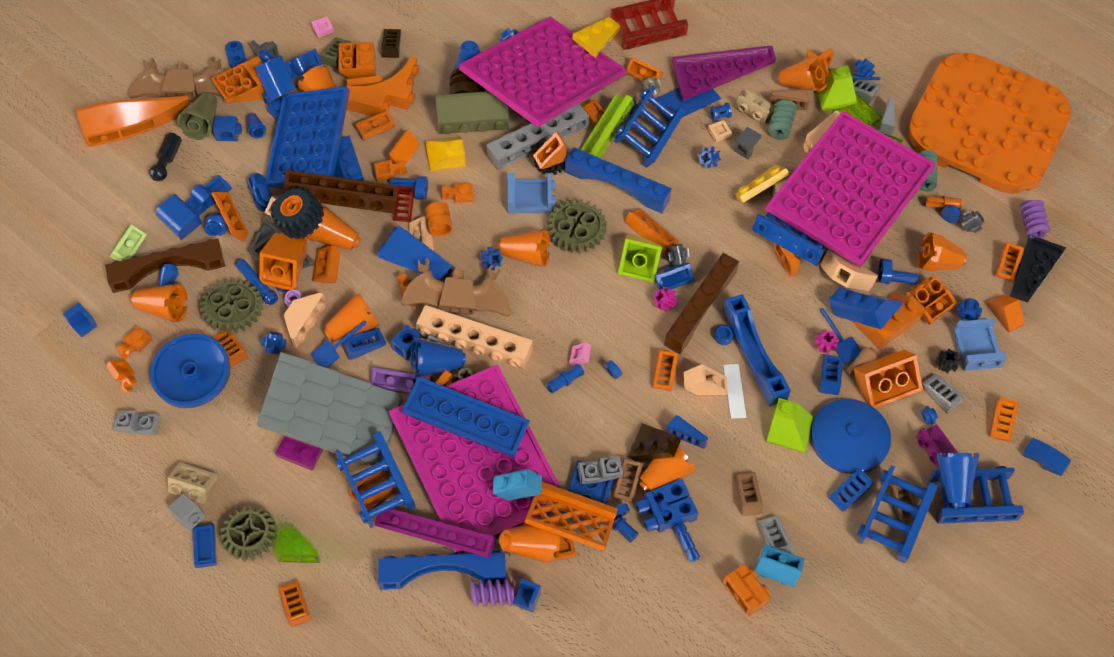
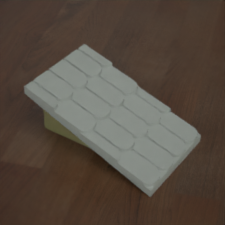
M281 352L257 425L258 427L333 453L340 450L342 456L348 457L373 445V442L376 441L373 434L380 431L389 447L394 430V423L389 415V411L401 405L402 396L396 392L374 386L371 383L340 374L335 370ZM376 452L358 461L373 466L380 463L384 457L382 453L377 454Z

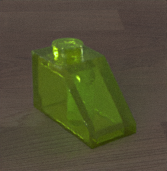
M294 529L278 531L275 553L278 562L320 563L321 558L318 551L299 531Z

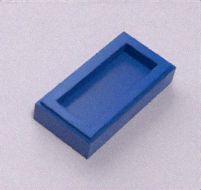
M215 525L195 526L193 528L195 568L216 566Z

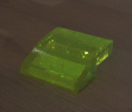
M859 95L856 96L857 104L836 108L832 111V113L838 111L840 114L842 111H845L871 127L882 119Z

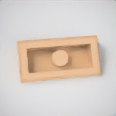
M423 216L409 222V232L433 250V235L429 233L427 218Z

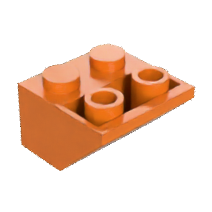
M374 42L339 43V73L350 79L376 76Z

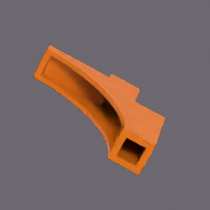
M410 56L408 62L397 74L383 82L367 86L347 85L350 93L346 110L369 116L377 115L386 110L389 111L390 106L409 110L410 105L415 101V93H413L414 77L418 75L420 66L417 65V58Z

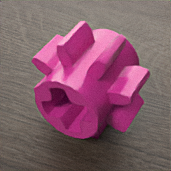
M666 287L658 290L654 295V301L657 303L655 307L666 312L674 308L677 304V297L674 296L676 291Z
M825 329L822 334L817 333V340H815L814 346H818L819 353L823 352L828 355L831 350L836 351L838 347L836 344H838L839 338L835 337V332Z

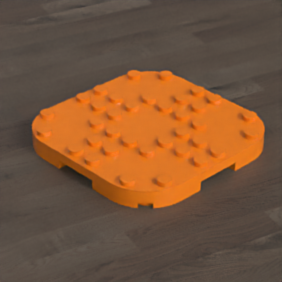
M958 53L948 56L937 67L911 117L907 129V137L913 144V150L916 153L925 150L936 152L938 155L937 165L946 168L947 165L953 166L981 178L980 183L1000 192L1018 194L1023 190L1030 191L1040 183L1070 120L1071 107L1066 96L1056 86L975 53Z

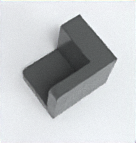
M254 40L251 41L253 53L256 56L265 48L275 57L279 56L277 45L273 41L265 42L260 46Z
M746 127L736 139L733 151L749 159L752 156L754 146L761 139V134Z

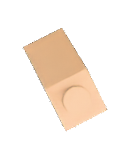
M703 364L684 372L685 390L695 395L728 394L727 378L725 375Z

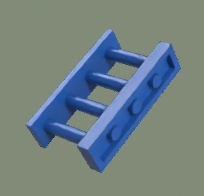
M654 85L649 89L645 88L639 95L641 97L640 101L624 126L617 130V137L614 140L617 144L624 138L643 153L645 158L641 164L646 168L656 161L686 112L681 107L676 111H671L651 94L656 88ZM647 101L667 116L666 119L668 120L666 123L661 122L644 108ZM638 115H643L659 128V135L655 136L636 120ZM631 126L651 141V148H647L628 133Z
M767 212L765 217L758 214L751 229L817 266L824 249H829Z
M381 431L373 434L376 440L373 442V445L346 458H343L340 450L336 451L338 459L335 460L340 471H345L362 509L359 512L364 524L368 522L370 528L374 527L371 518L400 504L402 506L406 504L408 511L416 507ZM376 452L377 454L382 453L384 458L381 459L380 463L351 476L348 465ZM384 469L385 471L390 470L392 476L388 480L361 493L358 492L355 485L356 482ZM391 487H398L400 493L397 494L396 498L367 511L363 500Z
M891 465L888 471L884 470L880 478V481L883 482L866 524H861L857 535L860 536L858 543L862 544L866 537L896 550V553L899 554L897 560L905 563L910 556L938 485L930 482L927 487L920 488L893 476L892 473L895 466ZM888 483L918 495V498L921 499L919 506H913L884 493ZM884 501L911 513V516L914 517L912 523L905 524L878 512L877 509L880 502ZM873 519L903 531V534L907 535L904 542L900 541L899 543L870 530Z
M1006 466L977 469L974 481L979 480L984 506L975 507L972 505L970 498V503H965V507L954 508L952 503H948L940 469L935 470L930 476L929 481L939 482L944 506L936 516L937 523L1018 521L1024 514L1023 505L1015 506V504H1012L1007 481L1013 475L1015 469L1007 468ZM987 480H999L1003 506L992 504Z

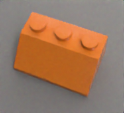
M895 292L888 297L901 301L903 305L881 329L853 322V324L880 350L921 320L926 309L913 296Z
M905 349L853 368L858 389L866 403L874 408L923 391L917 356Z

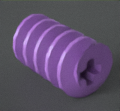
M1027 200L1020 204L1027 238L1033 235L1042 239L1050 230L1049 222L1046 219V209L1043 207L1044 201Z
M488 579L486 586H484L482 580H479L477 586L474 580H471V599L475 607L479 606L480 601L486 607L489 600L492 606L496 605L497 600H499L501 606H504L506 600L509 606H512L514 602V579L511 585H509L508 579L504 580L503 585H501L499 579H496L494 585Z

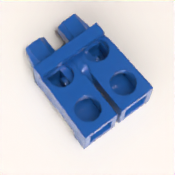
M683 479L667 484L652 492L645 493V498L636 502V508L640 515L646 512L651 514V517L643 520L647 532L658 529L660 533L665 531V529L675 527L679 523L687 521L690 523L697 520L698 511L692 498L689 497L690 494Z

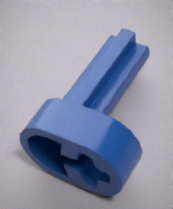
M418 176L417 179L392 178L390 180L391 185H396L397 189H415L416 200H426L428 192L427 176Z
M880 259L878 266L879 283L890 284L892 281L918 284V274L893 271L891 259Z

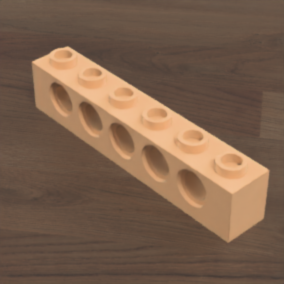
M427 305L424 306L416 323L417 330L423 337L427 338L428 335H431L462 350L467 349L477 355H485L495 361L509 363L516 368L521 367L525 369L533 350V340ZM513 349L514 351L508 352L506 350Z

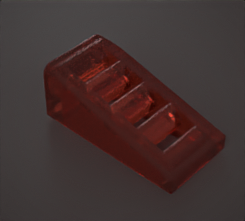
M396 185L397 200L393 221L411 222L415 187ZM400 195H410V198L400 197ZM399 201H409V204L399 203ZM407 207L409 210H400L398 208ZM398 213L408 214V217L398 216Z

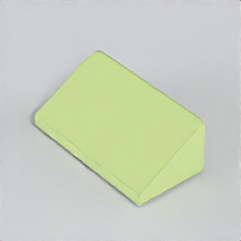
M131 224L109 257L117 261L131 259L147 234Z

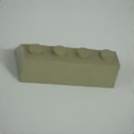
M490 92L436 95L439 134L509 129L508 105Z

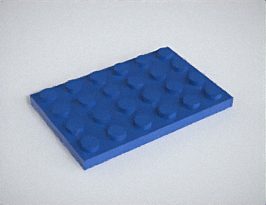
M347 86L283 95L265 183L268 184L269 188L284 186L286 170L334 177L350 93Z

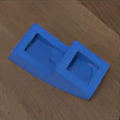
M1032 438L1023 452L1024 457L1041 463L1044 470L1059 476L1063 475L1071 463V459L1035 438Z

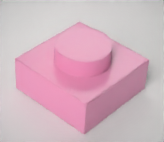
M327 16L311 22L318 38L334 33L333 26Z
M585 342L572 346L569 363L573 366L588 363L591 345Z

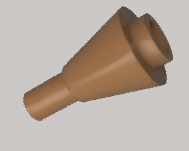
M865 346L854 360V363L845 369L846 374L850 376L854 373L853 368L877 360V352L872 347L868 348Z

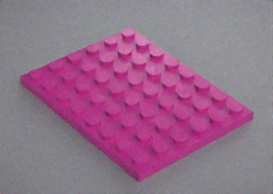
M551 16L462 62L459 66L460 71L537 127L542 126L624 77L627 72L625 68L601 51H599L596 58L593 57L572 39L573 32Z
M842 111L767 204L765 210L861 268L934 170L936 164Z
M498 364L446 386L449 389L525 418ZM405 404L389 411L394 426L439 521L442 523L493 537L499 536V532H503L507 528H515L525 524L524 522L534 496L508 501L493 493L495 475L529 469L541 475L542 482L561 488L529 425L515 458H512L402 414ZM539 503V505H540L541 507L547 506V505H544V504ZM540 514L532 515L531 517L536 519L540 517ZM453 548L455 553L460 554L464 552L463 550Z

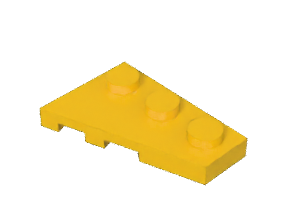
M608 16L573 33L572 39L596 58L599 51L604 49L606 43L611 41L619 32L620 25Z
M773 165L748 185L742 186L735 196L738 201L744 203L790 174L787 168Z

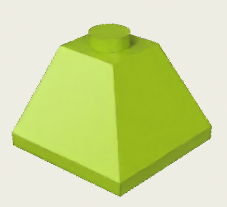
M849 66L831 69L829 77H826L825 82H828L826 88L823 91H817L822 112L857 104Z
M628 234L625 239L618 274L654 283L662 246L646 238Z
M779 398L766 442L805 453L814 417L800 404Z

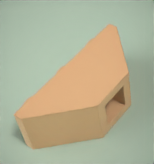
M830 249L827 250L820 264L832 280L850 289L870 292L878 277L877 274L862 266L860 268Z
M322 293L293 300L285 312L284 318L294 348L303 343L307 331L315 325L319 313L324 311L326 303Z

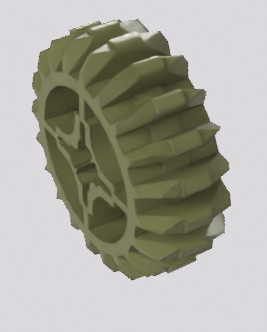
M244 506L242 512L236 509V515L229 514L230 521L224 520L223 522L225 527L221 528L223 535L220 536L221 541L224 542L222 544L223 548L228 549V555L234 554L236 560L241 557L246 562L247 558L250 557L251 561H254L256 555L262 558V552L269 553L268 546L274 547L275 543L273 540L277 539L275 532L278 529L274 525V518H270L271 515L268 511L264 513L263 508H259L256 511L255 506H252L250 510ZM255 521L262 523L265 526V530L257 528ZM233 537L241 539L243 546L235 544Z

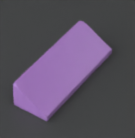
M373 367L371 384L386 390L411 393L418 377H413L411 372ZM421 376V378L432 381V376Z

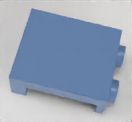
M507 173L508 213L552 212V206H555V195H552V191H555V180H551V173H547V179H515V173Z
M980 318L971 321L964 319L955 325L953 335L964 371L1001 368L1006 361V354L999 351L993 331L994 319Z

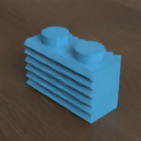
M529 469L494 476L493 493L508 501L541 494L542 476Z
M765 544L757 559L754 571L762 577H768L783 585L795 587L802 573L804 558H800L795 554L792 555L787 551H780L779 548H772L771 545Z

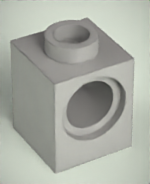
M184 494L168 507V510L175 519L189 531L206 517L197 504Z

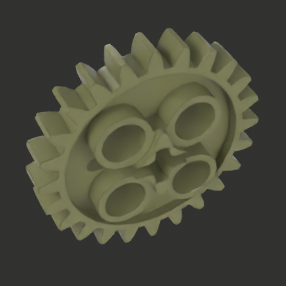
M573 199V203L570 204L566 200L565 206L559 203V208L554 207V212H550V218L547 221V231H549V236L552 237V243L557 242L558 248L563 245L564 251L570 248L571 253L575 249L578 250V253H581V249L588 252V247L595 249V244L600 245L601 240H604L607 229L605 215H601V209L596 210V204L590 206V201L583 204V199L579 203Z
M233 278L232 282L225 279L224 284L218 281L217 287L211 285L212 290L206 289V295L201 296L202 301L199 302L201 308L199 309L203 321H206L207 326L211 325L212 330L218 328L220 333L224 329L227 330V334L233 329L235 333H238V328L245 331L246 325L252 327L251 321L258 322L257 316H261V310H263V300L260 291L256 290V286L251 287L250 282L244 284L243 279L239 283L236 282L235 278Z

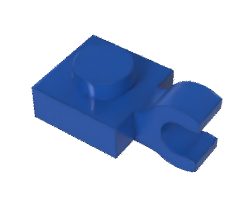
M265 92L262 96L265 98L263 101L268 105L266 107L267 112L278 121L282 99L269 100Z

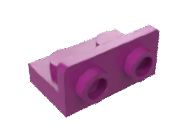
M937 424L927 430L921 429L916 436L919 446L925 449L930 461L938 468L936 453H942V457H944V453H958Z
M284 436L275 455L278 458L312 471L323 449Z

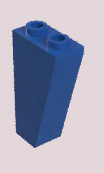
M401 226L394 228L389 235L388 241L383 243L378 249L379 253L377 256L379 258L420 274L423 272L418 270V260H420L422 265H425V258H428L429 271L432 272L435 279L442 282L455 269L452 264Z

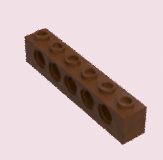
M286 170L283 194L286 190H291L293 187L297 189L303 187L308 189L319 203L386 213L394 212L397 200L396 185Z

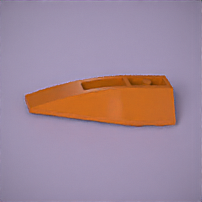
M188 96L116 100L78 108L76 113L88 147L127 139L160 127L176 119L190 105Z

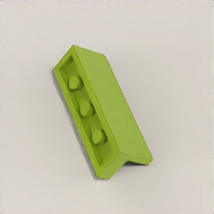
M618 94L614 96L583 145L582 151L599 158L602 157L616 135L617 130L635 105L632 97L626 95L623 98Z

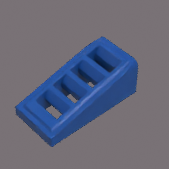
M377 328L352 335L342 343V348L348 360H351L385 346L386 341L380 329Z
M823 356L820 393L839 394L842 378V357Z
M676 415L667 425L666 432L678 436L681 440L703 449L707 446L708 437L680 416Z
M858 469L828 498L844 512L871 489L874 482L861 469ZM850 484H853L859 491L857 492ZM845 489L853 495L852 498L844 491ZM839 494L847 500L846 503L838 496Z

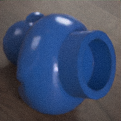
M214 213L207 217L205 221V231L210 236H221L227 232L228 226L220 213Z

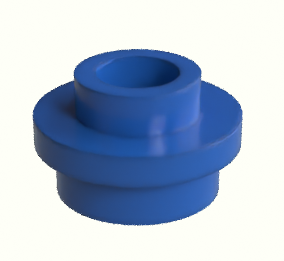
M925 406V409L921 410L925 423L927 425L936 424L935 420L938 419L935 409Z

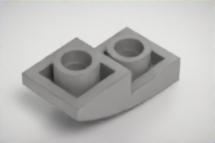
M117 411L113 430L138 435H157L161 417L158 414Z
M619 456L600 458L599 461L582 462L577 465L581 485L608 481L623 476Z

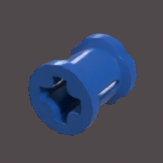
M726 102L722 106H711V118L714 122L724 117L731 118L732 110L730 104Z

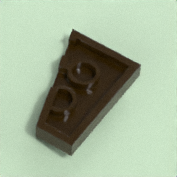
M642 423L628 457L632 461L674 457L681 439L674 434Z

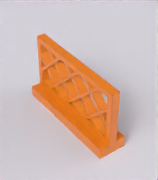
M542 482L541 494L534 496L524 523L605 551L618 509ZM539 503L544 504V505H547V506L541 507V506L539 505ZM552 510L555 516L548 517L545 512ZM558 510L564 511L566 513L561 514ZM536 514H540V516H541L543 519H542V520H538V519L532 518L531 516H532V515H536ZM572 518L575 523L568 525L565 519ZM559 521L562 527L554 526L552 522ZM591 524L595 530L588 532L585 526ZM598 524L603 525V526H606V527L600 528ZM579 528L582 534L574 533L572 529ZM599 535L603 543L594 540L592 536Z

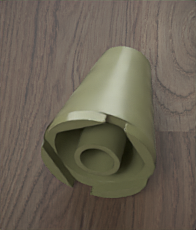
M204 92L178 115L177 125L184 130L183 133L186 136L195 140H202L204 137L208 138L214 124L217 98L211 93Z

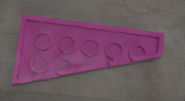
M772 45L672 57V64L682 102L774 64L776 61Z

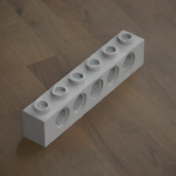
M577 104L540 127L532 123L522 126L520 129L487 144V157L495 168L499 170L535 153L537 146L541 147L543 142L545 144L555 132H559L562 139L587 128L589 115L580 104Z

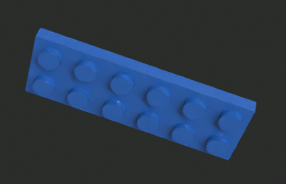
M419 376L402 410V414L512 458H515L530 422L528 419Z

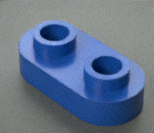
M229 42L226 45V52L230 68L246 62V56L241 42Z

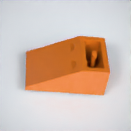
M259 56L211 78L227 103L265 99L262 96L265 93L264 87L254 68L263 63Z

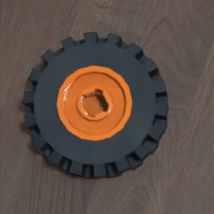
M293 187L291 190H286L284 194H280L279 198L274 201L275 205L271 208L272 220L289 238H305L308 234L314 233L313 231L318 229L319 223L323 221L321 218L324 216L322 205L306 188L299 187L297 189Z

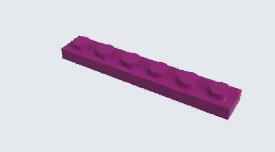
M394 509L377 515L374 526L488 558L491 556L496 539L493 536Z

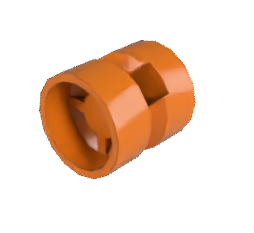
M434 202L425 208L429 233L431 235L445 236L453 230L447 203Z

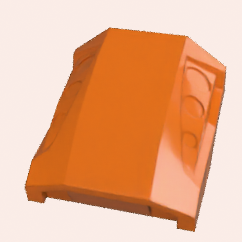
M934 275L926 278L905 293L906 295L913 296L926 309L922 317L929 325L958 305L949 289Z

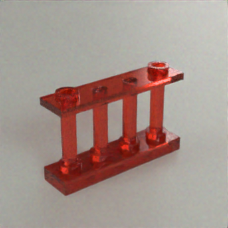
M648 0L611 9L610 18L615 22L619 21L624 33L622 34L621 41L622 49L627 50L686 36L688 22L686 19L678 21L673 10L675 0ZM666 10L671 23L662 24L657 12ZM650 14L656 26L646 28L641 16ZM635 18L640 30L630 32L626 19Z

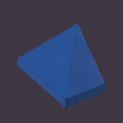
M690 263L666 265L655 275L659 290L663 289V287L674 289L694 281Z

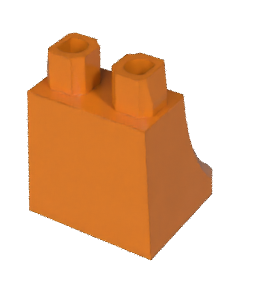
M283 232L280 234L274 233L260 252V281L265 285L294 290L307 254V237L295 239L289 238Z

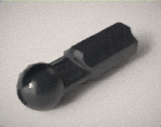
M169 132V134H166L157 154L159 160L157 164L149 169V175L154 181L160 182L167 177L166 167L173 162L182 142L181 137L175 133Z

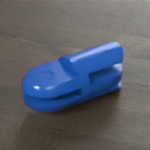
M253 173L248 179V184L257 208L260 211H265L272 193L268 184L265 183V177L259 173Z

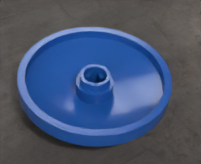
M203 334L182 335L169 341L156 354L150 370L151 383L158 396L167 404L178 408L199 407L217 397L226 386L230 376V360L223 346L214 338Z
M841 399L828 403L817 413L811 428V443L818 457L832 469L846 474H853L858 469H861L866 473L875 469L884 461L891 446V432L885 418L871 405L859 400Z

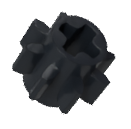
M950 348L945 352L941 350L938 354L939 357L935 360V363H939L938 369L945 371L946 374L951 370L956 372L961 362V359H958V352H954Z

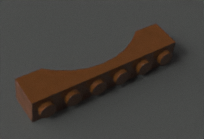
M209 239L205 242L171 248L158 253L153 252L149 255L132 257L128 260L115 261L105 265L108 284L113 293L132 289L146 276L160 270L164 264L191 266L206 271L226 267L219 239Z
M722 253L667 332L664 342L665 347L681 355L711 304L729 285L737 273L738 260Z

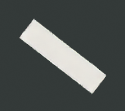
M739 364L723 365L727 378L731 419L747 418Z

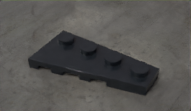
M1030 235L1010 296L1028 303L1066 247Z

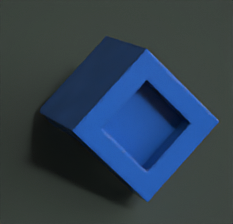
M77 303L63 313L67 323L80 337H84L97 327L93 317L80 303Z
M521 578L520 588L513 605L533 613L541 594V585Z

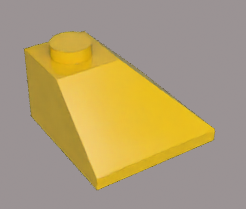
M461 136L425 141L430 171L466 167L465 151Z

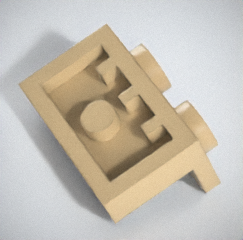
M747 90L743 96H738L735 108L765 124L773 115L775 105Z
M179 462L168 476V492L178 496L184 494L193 501L205 504L207 492L216 482L217 474Z

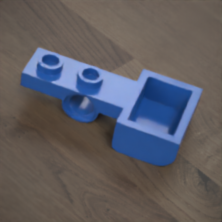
M315 48L284 62L282 55L254 68L270 100L296 89L292 79L302 76L310 69L323 64Z
M218 175L205 186L199 184L191 191V197L185 202L176 194H173L158 206L156 215L182 240L202 224L199 215L215 203L211 193L229 192L232 190L231 185Z

